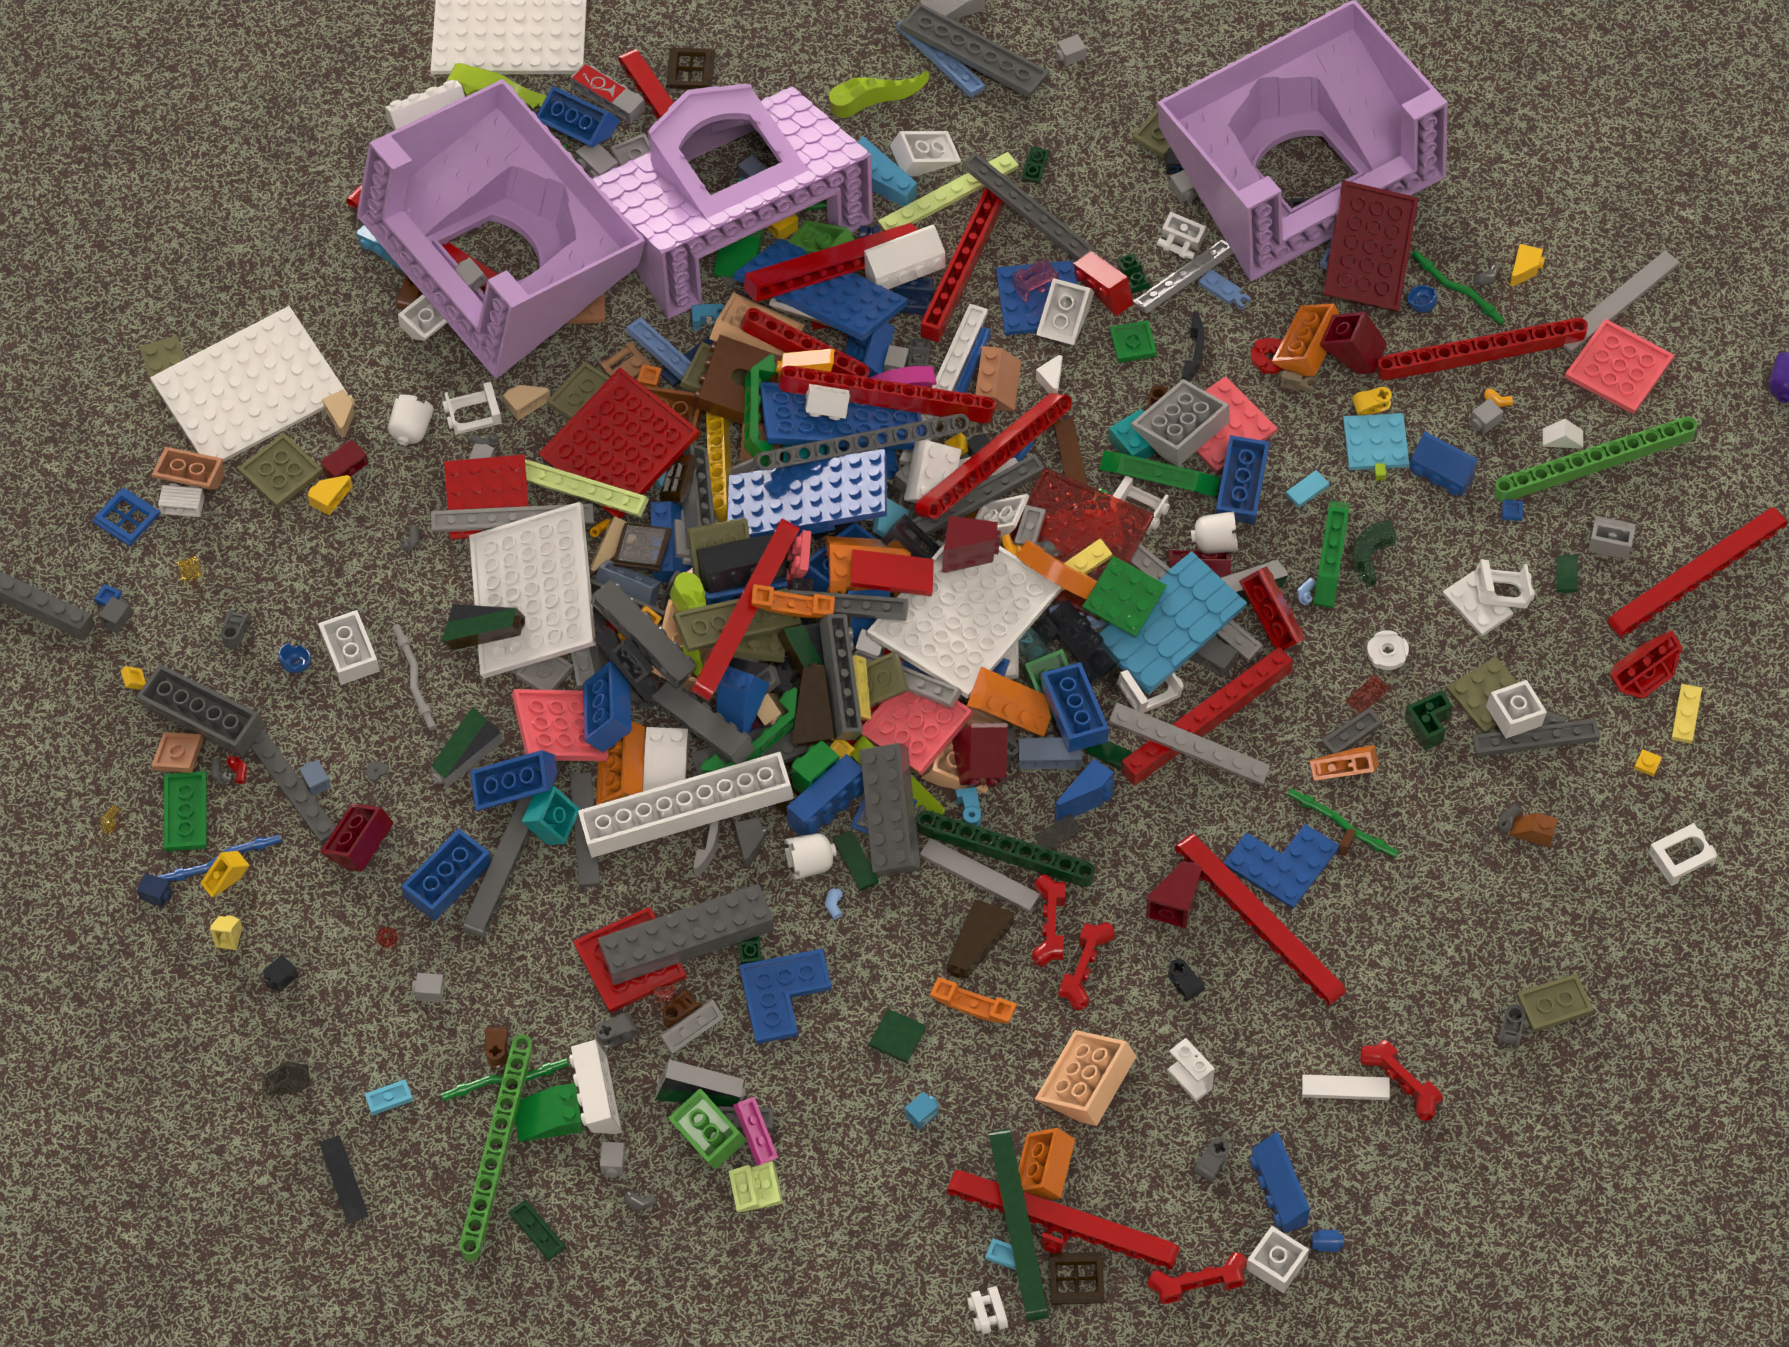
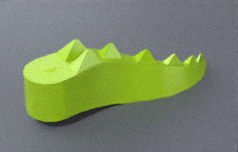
M456 63L446 82L457 80L462 85L466 97L504 79L508 85L512 86L514 92L525 101L526 105L531 106L532 109L537 106L541 107L547 97L513 82L502 74L463 63Z
M924 71L920 76L917 75L912 79L904 78L897 81L864 77L852 78L835 86L830 91L829 105L831 113L839 118H847L876 103L905 99L924 87L929 80V72Z
M690 572L678 574L670 591V598L677 612L706 606L704 588L698 576ZM683 644L684 654L690 656L695 661L697 667L694 674L698 677L704 666L703 649L686 652Z
M862 735L852 746L856 750L852 757L862 767L860 750L876 746ZM911 775L913 799L917 800L915 807L924 806L926 811H934V813L944 815L946 809Z

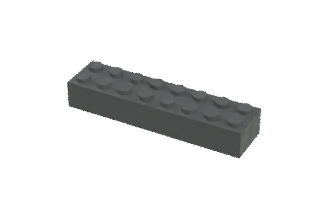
M756 884L598 938L599 950L613 985L774 931V919L760 885Z

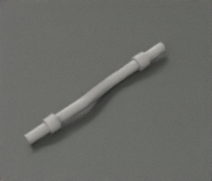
M396 624L392 629L397 637L396 642L399 649L403 650L410 665L411 693L418 705L420 717L424 718L428 729L433 730L436 728V724L431 716L432 711L429 705L425 703L418 688V663L410 648L411 643L408 637L404 635L400 625Z

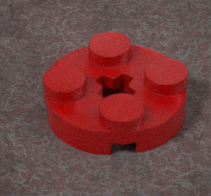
M1258 339L1251 350L1253 366L1265 374L1280 373L1283 368L1275 365L1272 359L1265 355H1268V353L1275 355L1283 339Z

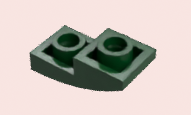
M1030 147L1021 180L1041 183L1050 150Z
M1135 253L1116 259L1120 271L1128 277L1132 294L1150 288V282L1142 271V264Z
M1557 555V593L1578 592V555Z
M759 936L739 942L741 964L762 961Z

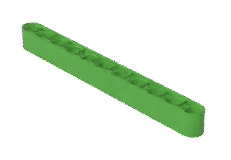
M1683 417L1501 477L1496 481L1494 497L1499 502L1513 500L1689 442L1695 436L1697 422L1692 417Z
M524 1034L516 1036L512 1041L460 1241V1251L462 1257L467 1261L476 1260L482 1251L529 1070L533 1048L531 1039ZM520 1045L528 1046L525 1050L518 1049ZM517 1064H520V1065L523 1066V1067H522L521 1069H519V1070H514V1069L512 1068L514 1065H517ZM511 1084L517 1085V1088L514 1090H509L507 1087ZM505 1104L512 1105V1108L508 1110L502 1109ZM500 1124L507 1125L503 1130L497 1129V1126ZM495 1144L502 1145L498 1150L492 1149V1146ZM490 1164L497 1166L494 1170L486 1169ZM485 1184H489L492 1186L487 1191L481 1189V1187ZM478 1205L486 1206L483 1211L476 1210ZM474 1225L481 1226V1229L478 1231L470 1230ZM472 1245L476 1247L472 1252L465 1251L467 1246Z

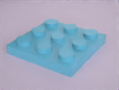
M1403 413L1343 416L1349 470L1374 469L1376 463H1385V468L1409 467Z

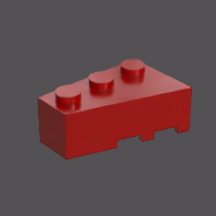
M1091 251L1073 263L1076 279L1086 287L1091 288L1094 291V295L1115 317L1134 305L1128 277Z

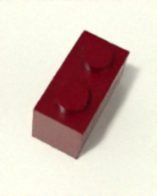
M352 439L347 443H343L335 452L325 456L320 462L323 473L329 479L345 475L352 477L369 464L367 454Z

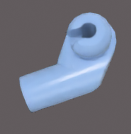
M1311 577L1297 589L1298 600L1303 605H1308L1313 599L1310 591L1317 583Z
M832 888L827 893L825 907L835 920L843 915L837 906L838 900L842 897V891Z

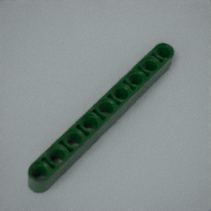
M922 811L917 816V830L923 836L1044 875L1047 874L1050 877L1081 887H1089L1094 882L1095 868L1090 862L931 811ZM929 822L931 824L923 825L922 823ZM945 828L950 829V831L947 832L942 830ZM963 835H969L970 837H969V838H963V837H961V836H963ZM983 841L990 842L989 844H982ZM1005 847H1006V848H1009L1010 850L1003 851L1002 848H1005ZM1022 854H1028V855H1030V856H1029V857H1023V856H1021V855H1022ZM1047 860V861H1049V863H1046V864H1045V863H1042L1041 861ZM1062 867H1068V868H1070V869H1068V870H1063V869H1061V868H1062ZM1087 873L1089 876H1082L1081 874Z
M1010 1128L991 1131L988 1133L1027 1322L1049 1318L1011 1130Z

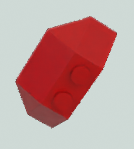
M1670 630L1645 642L1617 662L1609 675L1620 693L1643 699L1674 677L1679 655L1683 647L1673 630Z

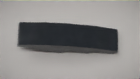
M340 1135L319 1142L347 1223L369 1217Z

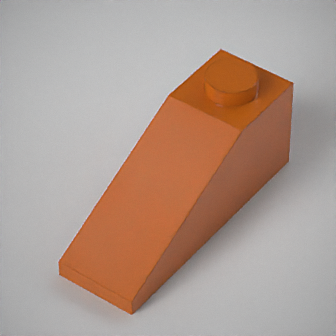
M1375 745L1353 748L1310 760L1314 781L1375 772L1379 766Z

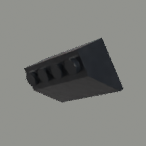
M774 533L697 549L701 583L704 590L710 594L746 586ZM785 559L774 579L787 577Z

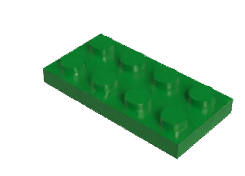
M206 771L164 774L165 852L207 849Z

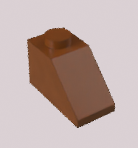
M1540 813L1516 816L1509 836L1550 847L1558 818Z

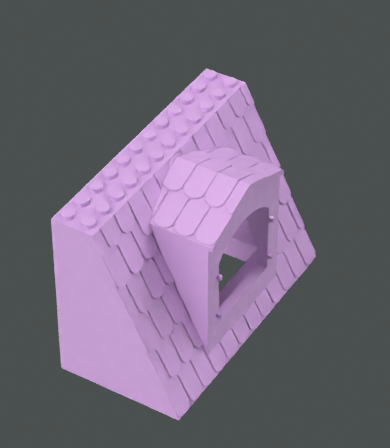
M1356 0L1344 3L1335 10L1327 12L1325 15L1310 21L1308 24L1293 30L1283 37H1279L1272 43L1262 46L1251 54L1245 55L1243 58L1228 64L1226 67L1211 73L1201 80H1197L1188 87L1180 89L1178 92L1158 102L1159 128L1250 282L1332 239L1342 182L1291 209L1282 198L1280 188L1269 176L1264 177L1257 169L1263 156L1279 143L1296 137L1321 136L1348 165L1352 173L1355 174L1346 179V181L1412 196L1446 177L1448 102Z
M504 79L369 142L357 211L358 219L495 379L502 376L519 360L527 356L544 340L553 335L570 319L578 315L600 295H603L640 263L645 243L643 235L632 226L630 220L624 217L619 208L609 200L607 194L602 192L596 185V182L587 175L584 168L573 159L571 153L565 150L560 141L550 133L548 127L543 125L537 118V115L528 108L525 101L514 92L512 86L508 85ZM488 221H494L517 231L530 243L536 253L539 269L519 281H516L506 270L488 279L484 295L480 289L473 292L454 269L457 268L458 264L444 249L442 244H447L448 241L476 227L479 228Z
M751 84L687 90L650 127L648 131L650 152L593 178L602 192L607 194L609 200L619 208L626 219L630 220L632 226L643 235L645 243L640 263L635 270L668 319L691 309L692 305L703 303L699 259L825 199H827V217L830 225L848 227L850 232L859 229L860 225H868L873 222L871 154L793 86L783 89L771 97H766L762 101L759 100L753 91ZM756 130L773 152L779 164L710 195L687 161Z

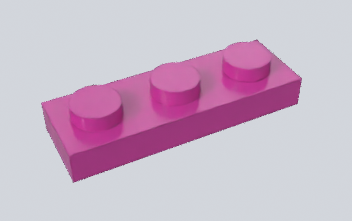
M755 1097L734 1104V1109L756 1165L759 1166L778 1158Z

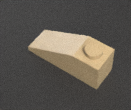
M615 516L610 520L589 567L590 575L597 571L598 567L606 560H611L615 556L623 526L628 522ZM629 534L627 543L633 544L636 535Z

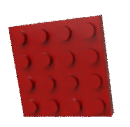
M525 454L444 461L448 510L529 506ZM486 530L449 532L450 540L470 539L469 535Z
M650 907L573 941V945L609 1013L687 978L681 963L613 985L599 950L598 938L656 919Z

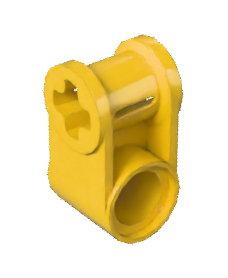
M1379 387L1356 393L1352 397V401L1357 414L1372 415L1388 410L1391 406L1392 393L1387 387Z

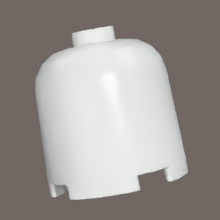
M400 395L399 399H395L388 430L390 435L397 440V443L407 446L408 444L419 443L423 439L434 411L433 406L429 402L425 401L423 404L416 401L417 397L412 395Z
M1234 512L1206 515L1196 521L1195 530H1191L1192 542H1196L1201 552L1226 553L1238 551L1236 533L1232 534V530H1236Z
M816 833L785 839V844L789 845V848H785L786 859L789 868H794L795 874H792L794 880L824 873L832 867L833 856H836V848L834 843L830 844L825 835Z

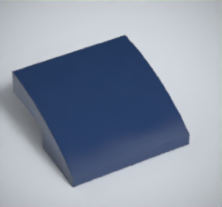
M920 277L893 287L894 293L908 299V305L899 313L925 315L932 301L934 278Z

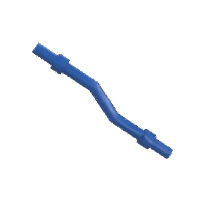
M280 835L255 838V841L229 847L223 852L238 851L242 853L257 849V851L263 850L266 846L281 843ZM218 856L206 864L187 869H174L175 872L159 875L158 877L169 882L186 880L185 877L208 872Z

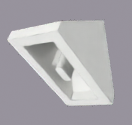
M1058 355L1036 369V380L1049 394H1058L1062 356Z
M1563 419L1543 428V447L1583 448V430L1567 419Z

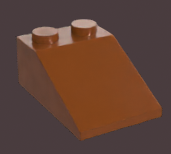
M645 386L698 430L700 429L704 411L695 408L697 402L694 399L695 393Z

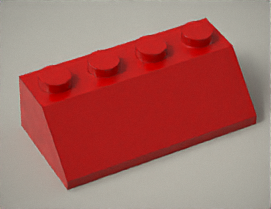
M1267 566L1239 581L1274 649L1280 647L1282 650H1285L1305 639L1301 627L1297 624L1292 610L1288 607L1282 591L1278 588L1274 576Z

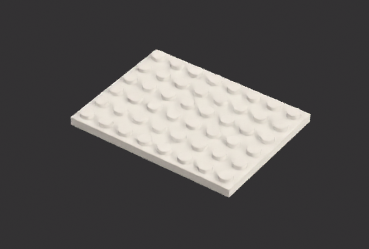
M436 0L431 74H450L456 63H463L499 74H574L584 63L587 0Z
M290 306L150 377L152 384L196 452L223 458V462L324 410L322 399L344 389Z
M580 502L469 535L475 605L517 608L526 617L525 626L522 628L520 636L478 645L480 675L483 678L596 645L594 640L593 606L590 603L592 595L584 509Z
M943 545L931 558L934 559L932 596L900 593L897 598L909 599L907 621L877 619L868 629L867 636L888 650L898 652L901 658L933 678L960 688L962 691L961 695L968 699L980 668L984 667L993 671L1062 591L1061 586L1045 578L1001 546H999V554H994L992 563L943 573Z

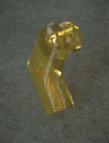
M114 804L100 818L102 830L108 834L114 832L116 828L114 818L120 812V809Z

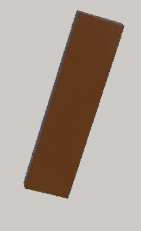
M1074 420L1056 421L1053 423L1068 492L1088 489Z

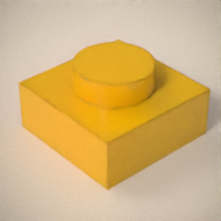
M961 432L944 442L947 446L961 449V455L968 452L965 435Z
M125 666L121 670L126 688L142 690L146 684L142 669Z
M835 740L830 746L839 755V760L846 754L851 757L856 751L845 740Z
M1642 749L1634 769L1654 777L1662 757Z

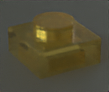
M196 556L177 561L182 582L202 577Z

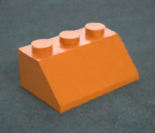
M1059 1128L1028 1133L1026 1135L1019 1164L1023 1192L1047 1200L1061 1198L1075 1142L1073 1137Z

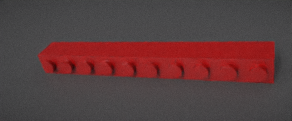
M985 188L921 322V337L940 342L1005 205V202L988 188Z
M908 223L745 273L744 290L755 302H759L865 269L864 250L912 233L918 229L912 223Z
M1278 647L1172 725L1203 737L1291 673L1293 660ZM1150 740L1122 760L1121 773L1136 786L1180 754V752Z

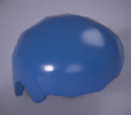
M1418 285L1408 294L1410 307L1418 313H1427L1433 310L1437 304L1438 296L1436 290L1430 286Z
M287 643L279 650L280 664L285 671L300 673L310 666V652L301 644L294 647Z

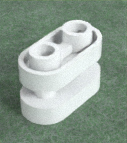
M996 1286L987 1288L988 1295L981 1297L980 1291L970 1293V1298H967L970 1311H975L976 1318H973L976 1331H981L982 1335L991 1333L990 1326L997 1324L999 1330L1008 1328L1006 1314ZM991 1304L993 1316H987L984 1305Z

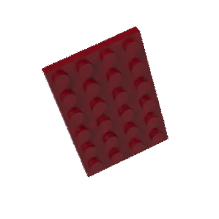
M1346 180L1342 181L1322 295L1389 311H1399L1418 197Z

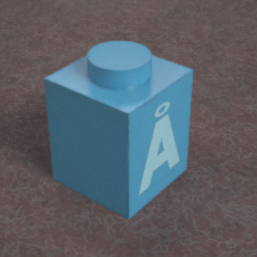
M922 1092L905 1107V1117L918 1130H921L939 1114V1104L933 1096H928L925 1092Z

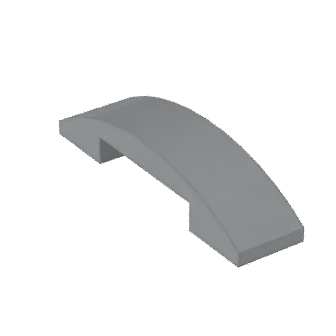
M719 821L710 824L706 849H697L693 866L694 876L699 877L706 870L715 855L720 835Z

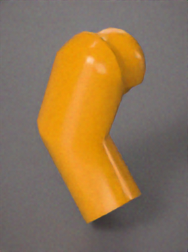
M1491 388L1484 392L1486 401L1491 399L1498 407L1513 405L1512 396L1501 397Z
M605 519L590 529V535L592 537L599 536L607 529L611 519Z
M1010 534L1002 536L1001 540L1005 550L1018 556L1023 545L1014 544Z

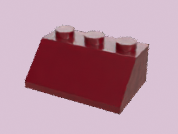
M1168 550V567L1170 569L1192 551L1220 578L1231 575L1230 552L1203 553L1200 550Z
M352 803L320 853L347 870L362 872L394 822L381 807Z

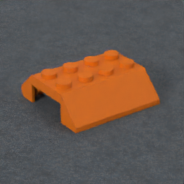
M826 536V556H829V587L827 593H838L839 591L840 594H846V590H873L850 586L852 549L911 556V553L898 540H892L886 546L881 539ZM890 591V593H893V598H897L900 592Z

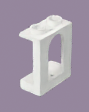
M491 382L483 383L484 391L449 399L447 392L445 393L446 401H442L445 413L449 412L450 417H447L449 429L453 428L455 435L502 424ZM483 402L488 403L491 417L468 423H458L455 421L454 413L457 409Z
M1125 476L1108 502L1107 507H1116L1122 523L1149 535L1152 530L1158 528L1161 515L1167 514L1170 504H1168L1169 495L1166 494L1162 500L1133 486V478ZM1127 496L1155 509L1149 522H1142L1119 511Z
M1480 560L1474 572L1480 604L1527 608L1530 601L1534 599L1535 594L1531 586V573L1528 571L1527 564L1523 565L1520 572L1491 570L1489 560ZM1493 582L1512 584L1520 590L1521 595L1519 597L1493 595L1495 592Z
M1128 670L1120 672L1117 685L1133 709L1142 713L1179 698L1183 690V683L1175 673L1165 680L1168 685L1167 691L1148 700Z
M1694 823L1652 843L1649 849V855L1671 886L1677 884L1680 877L1708 863L1713 866L1717 857L1714 847L1712 845L1709 846L1703 831L1698 829ZM1688 838H1692L1701 853L1675 865L1665 849Z
M1185 1038L1169 1051L1176 1058L1177 1062L1169 1067L1167 1072L1197 1102L1212 1090L1215 1068Z

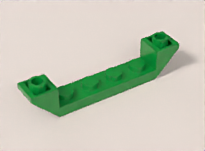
M770 354L753 366L745 377L744 448L753 458L757 453L773 450V444H767V441L759 440L760 430H758L761 413L758 412L761 402L759 388L761 380L768 382L770 377L776 373L777 364L774 363L773 354ZM763 455L760 458V464L764 467L767 466L769 460Z
M1105 450L1103 451L1099 468L1102 471L1186 489L1212 497H1217L1221 480L1220 477Z
M1330 501L1313 604L1315 606L1334 608L1350 503Z
M795 687L784 692L779 700L782 709L787 714L781 715L772 727L766 728L758 739L751 742L755 750L743 762L760 758L794 729L799 693ZM715 754L713 757L707 758L702 763L700 769L705 774L735 764L729 760L726 765Z

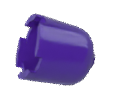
M1783 352L1776 356L1769 381L1771 394L1783 403L1789 402V352Z

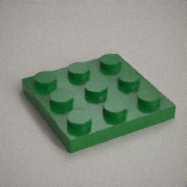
M1113 556L1082 606V609L1137 638L1166 590L1167 585Z

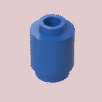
M885 449L887 453V478H894L899 470L897 453L894 449Z
M1318 1230V1232H1312V1250H1318V1252H1339V1248H1344V1234H1339V1230Z

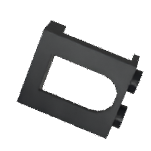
M906 514L895 522L881 539L887 546L896 538L914 557L931 559L940 548ZM907 526L929 547L931 552L924 551L902 529Z

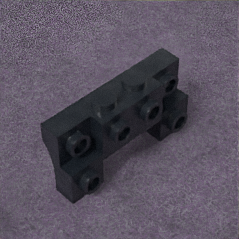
M1069 600L1063 601L1050 615H1046L1033 628L1045 644L1052 643L1058 636L1081 662L1091 687L1120 662L1103 642V637L1092 629L1090 621L1083 617Z
M732 657L728 666L756 676L770 664ZM784 657V663L779 662L778 667L771 665L776 668L781 684L769 693L783 695L787 690L794 688L795 682L798 679V674L790 658Z

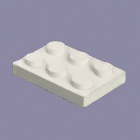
M1475 571L1445 589L1442 595L1482 637L1511 618L1513 612L1508 606L1480 604Z

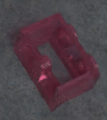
M1047 259L1042 262L1038 260L1026 270L1020 269L1013 276V286L1023 300L1027 302L1029 301V291L1036 288L1039 293L1044 292L1047 282H1052L1053 278L1059 280V272L1054 270Z

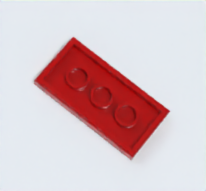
M852 549L850 586L932 596L934 559Z

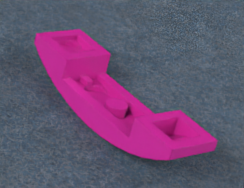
M931 366L898 368L870 377L924 387L937 385L934 370Z

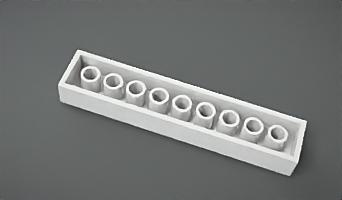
M777 752L578 810L587 845L593 858L794 799L781 752Z

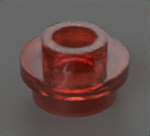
M384 927L377 932L376 939L380 946L391 947L397 942L398 935L395 929ZM385 934H389V935H390L389 938H384L383 936H384Z

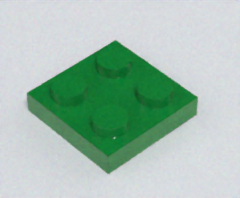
M1148 320L1110 326V335L1118 363L1157 357Z

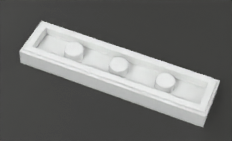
M1302 1075V1097L1389 1100V1077Z

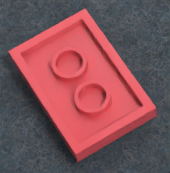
M803 530L800 536L796 537L795 543H792L791 548L786 554L789 568H786L787 577L785 578L788 580L789 588H792L793 578H803L808 571L811 531Z

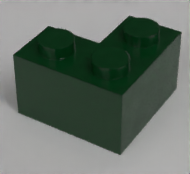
M1443 690L1406 706L1404 719L1425 751L1443 743L1445 729L1441 722L1451 718L1453 705Z

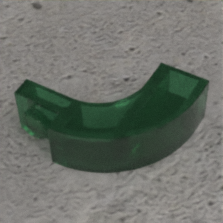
M1391 519L1370 525L1356 540L1352 567L1354 572L1359 571L1361 581L1366 582L1367 588L1375 586L1377 577L1370 558L1371 555L1381 548L1395 546L1396 533Z

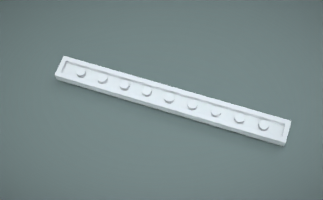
M969 304L936 377L937 385H933L932 388L954 391L979 331L988 315V309ZM921 413L922 421L941 417ZM939 421L936 423L935 429H937ZM903 450L899 459L900 464L906 465L908 462L911 463L913 450Z

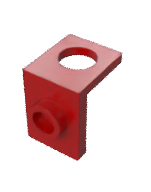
M1048 1229L1047 1233H1042V1248L1050 1253L1063 1252L1069 1237L1068 1235L1063 1234V1231L1057 1229L1055 1231ZM1058 1231L1062 1233L1063 1239L1054 1237L1051 1233Z

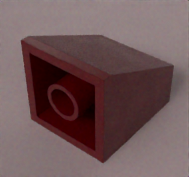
M1366 312L1332 315L1319 345L1355 373L1368 374L1375 373L1378 360L1382 357L1387 342Z
M949 516L942 572L948 573L992 563L994 554H999L1001 531L997 530L998 522Z
M1007 723L970 724L953 738L952 745L960 785H969L970 788L980 785L995 787L1006 778Z
M1181 862L1148 895L1145 918L1186 929L1200 888L1202 867L1193 862Z

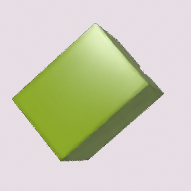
M1385 463L1375 464V481L1386 480Z

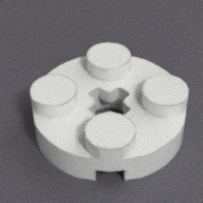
M1380 631L1368 642L1367 656L1376 668L1383 670L1397 669L1404 665L1408 657L1409 647L1407 641L1398 636V633L1394 631ZM1385 647H1389V650H1393V652L1389 654L1383 651L1385 650Z

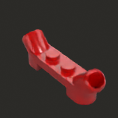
M1047 874L1038 877L1034 883L1035 891L1040 893L1048 902V905H1043V917H1047V924H1043L1042 936L1047 937V939L1032 951V959L1039 967H1045L1052 960L1063 961L1064 936L1055 935L1056 906H1065V882H1055Z
M1104 922L1097 926L1085 923L1079 946L1085 948L1074 976L1065 973L1058 993V997L1069 1000L1073 1010L1080 1011L1089 1004L1090 999L1082 983L1089 979L1091 973L1089 965L1091 962L1095 963L1098 955L1096 948L1113 941L1115 938V931L1109 922Z
M1381 1040L1376 1046L1364 1045L1361 1048L1360 1063L1363 1066L1382 1067L1390 1080H1396L1400 1084L1401 1090L1416 1100V1117L1422 1121L1432 1120L1436 1116V1105L1443 1100V1096L1438 1088L1429 1080L1422 1085L1396 1060L1398 1050L1387 1040Z
M1233 1252L1223 1267H1207L1197 1273L1185 1272L1175 1278L1155 1270L1150 1275L1147 1285L1150 1290L1158 1293L1161 1304L1181 1301L1182 1292L1219 1283H1222L1224 1291L1239 1288L1246 1283L1243 1272L1247 1267V1258L1239 1252Z

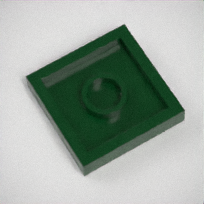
M888 1009L869 1042V1047L908 1064L927 1026Z

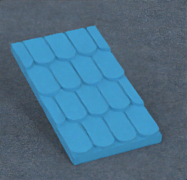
M1192 551L1158 580L1166 584L1167 588L1137 638L1130 636L1111 624L1099 633L1104 639L1103 642L1120 661L1117 666L1123 671L1128 670L1137 685L1148 695L1234 619L1247 605V602Z

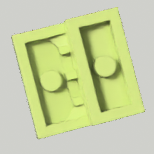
M772 1161L755 1167L746 1165L729 1171L737 1212L783 1203L775 1164Z

